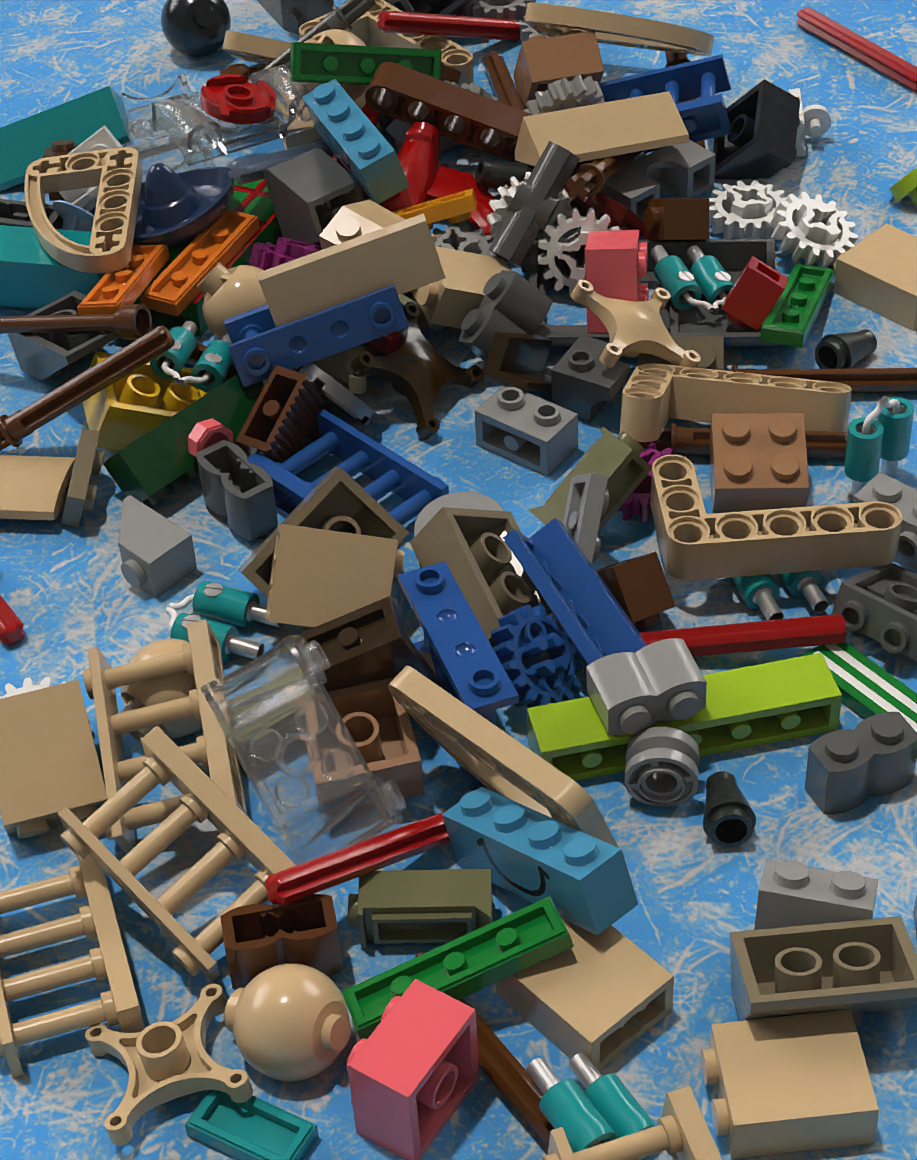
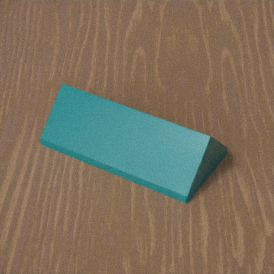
M110 86L1 127L0 191L25 182L27 167L32 162L43 158L46 147H51V143L54 141L74 140V145L81 144L105 125L121 145L130 142L126 113L121 97Z
M0 225V307L40 309L74 290L88 295L106 274L81 272L62 265L44 250L35 235L33 227ZM56 229L61 235L73 242L87 246L90 244L91 232Z

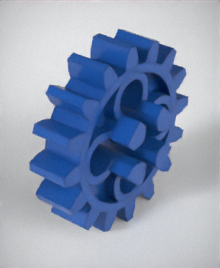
M528 604L498 619L500 627L492 630L490 635L498 643V646L493 647V650L519 695V703L514 704V706L520 707L527 704V708L575 699L572 691L581 688L582 684L574 675L575 672L583 670V665L574 660L573 654L579 650L575 644L569 643L567 639L569 635L564 628H559V620L554 613L546 616L543 605L531 608ZM546 651L551 657V660H545L527 668L522 663V659L525 660Z

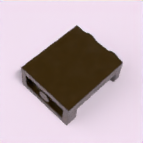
M390 596L295 635L305 677L319 694L396 677L406 665L417 670L441 687L433 657L429 652L420 654L404 632L398 608Z

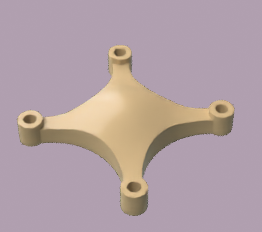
M582 279L577 282L571 298L596 314L609 333L610 343L605 346L599 357V361L604 366L614 367L622 355L637 357L640 353H646L663 358L676 366L697 367L701 360L700 355L694 350L685 351L679 347L670 336L661 318L660 311H663L671 297L666 289L656 288L649 301H627L607 298L593 291V285L587 280Z
M213 983L205 986L201 990L197 1002L186 1013L172 1022H156L146 1027L142 1032L136 1033L113 1031L100 1023L92 1025L86 1030L85 1037L91 1052L95 1056H104L108 1053L115 1056L126 1066L129 1073L128 1086L123 1100L117 1109L109 1114L104 1121L106 1131L114 1145L121 1146L127 1144L133 1138L132 1127L142 1115L154 1107L173 1099L204 1090H218L228 1093L231 1100L235 1103H243L251 1098L253 1089L246 1071L226 1068L215 1062L206 1052V1035L209 1024L214 1016L225 1012L227 1004L220 985Z

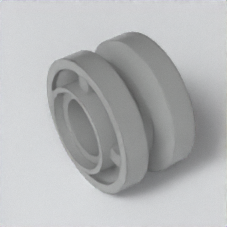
M652 727L636 733L629 740L626 748L624 784L628 793L637 801L650 806L672 807L690 800L697 792L699 784V747L696 741L687 733L670 727Z

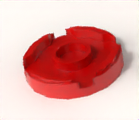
M224 74L215 76L207 81L206 87L202 86L200 104L202 109L210 116L224 122L256 124L271 118L276 110L277 96L275 91L264 81L257 80V85L248 82V77L244 75Z

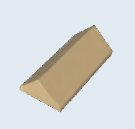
M668 91L525 116L522 119L514 154L516 161L536 166L550 141L569 150L580 158L579 162L688 143L689 134Z
M424 213L256 273L276 327L393 284L397 294L401 295L446 278Z

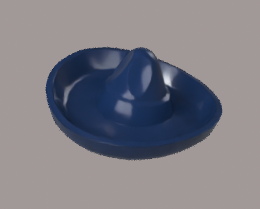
M163 163L153 164L147 171L146 181L141 183L133 245L165 244L170 248L182 244L208 229L222 216L231 202L235 191V178L230 179L228 171L232 169L227 167H207L175 173Z

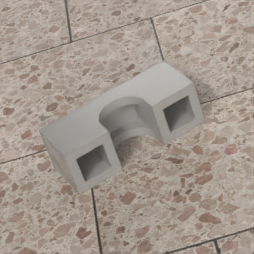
M691 140L688 143L659 148L630 163L604 183L603 188L599 192V213L609 215L611 221L626 230H635L643 226L648 199H657L659 194H671L679 198H695L712 189L715 183L716 154Z

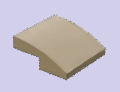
M0 455V519L55 520L65 507V488L70 484L75 457Z

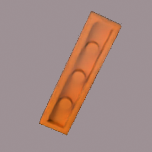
M226 209L222 216L208 229L197 235L140 295L141 304L146 305L150 310L178 317L201 292L197 285L218 262L225 266L259 229L258 217Z
M133 245L129 264L118 271L106 273L77 306L78 315L115 314L124 305L133 304L169 260L168 245Z

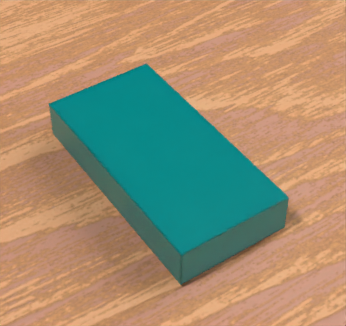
M209 1090L185 1123L187 1136L237 1160H304L319 1137L317 1125L253 1095L243 1103H235L231 1100L228 1093L218 1090Z

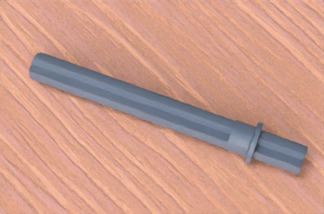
M321 137L312 144L232 162V170L228 171V176L230 179L235 178L238 185L265 179L262 170L312 149L320 148L331 158L334 152Z

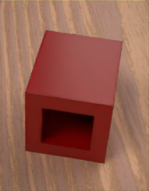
M752 256L725 297L721 309L727 312V318L734 324L742 328L750 326L758 331L785 290L788 277Z

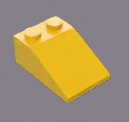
M96 351L89 368L113 354ZM149 361L83 401V407L89 430L100 432L97 447L107 450H121L209 392L198 389L190 382L180 385L173 382L174 378H161L153 372ZM183 367L179 373L180 379L185 376H191L193 368Z

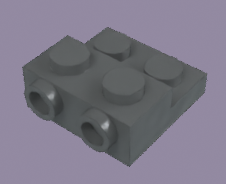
M891 562L887 565L875 566L841 582L831 615H843L846 630L861 637H871L880 642L882 647L888 652L905 659H917V574Z

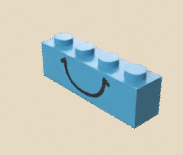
M336 79L318 85L312 92L302 97L318 134L349 173L359 180L361 188L373 202L380 204L410 187L393 147Z
M484 787L465 794L459 803L442 814L460 867L464 869H492V883L531 903H536L550 896L561 918L597 936L638 905L622 849Z

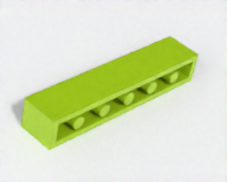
M822 653L793 657L786 660L703 675L707 682L705 708L684 720H657L647 727H670L687 733L696 741L699 747V757L836 731L839 727L842 694ZM590 696L527 708V733L530 750L574 781L625 772L627 744L635 734L609 735Z

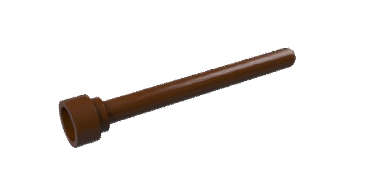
M144 304L124 305L115 314L0 317V334L116 331L118 335H122L127 340H135L146 335L152 329V316L150 310Z

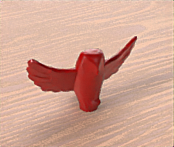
M426 122L413 123L411 128L407 130L405 141L397 154L410 187L379 205L392 212L473 188L477 209L470 212L471 218L467 219V221L476 230L484 229V236L492 235L489 231L492 227L487 220V215L494 213L489 202L490 200H495V198L488 192L489 187L476 182L470 173L458 172L454 168H449L448 164H440L439 138L441 133L439 129ZM362 189L363 196H368Z

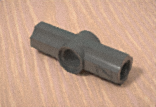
M548 142L528 180L525 178L515 193L507 210L509 214L503 225L500 226L493 242H491L490 252L520 267L539 231L545 229V225L549 223L561 200L559 196L567 180L575 171L580 160L579 157L560 145Z

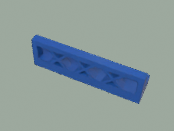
M557 518L552 519L530 538L515 529L503 537L588 665L607 655L621 652L635 653L647 646L640 633L560 520Z

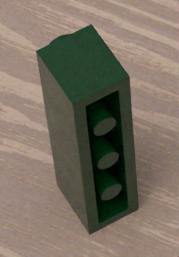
M239 374L233 376L106 460L103 465L125 497L131 495L140 502L147 499L152 506L174 492L170 485L171 482L181 476L186 484L199 475L197 458L189 453L188 436L198 422L213 418L233 432V442L236 444L235 439L264 387L263 382L260 381L243 387Z

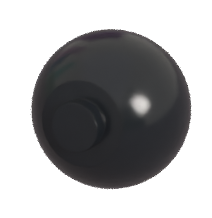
M167 0L161 13V26L165 38L174 49L188 56L200 57L215 52L223 45L225 32L230 31L231 17L224 0Z

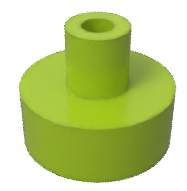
M917 167L889 189L898 202L909 196L917 206Z

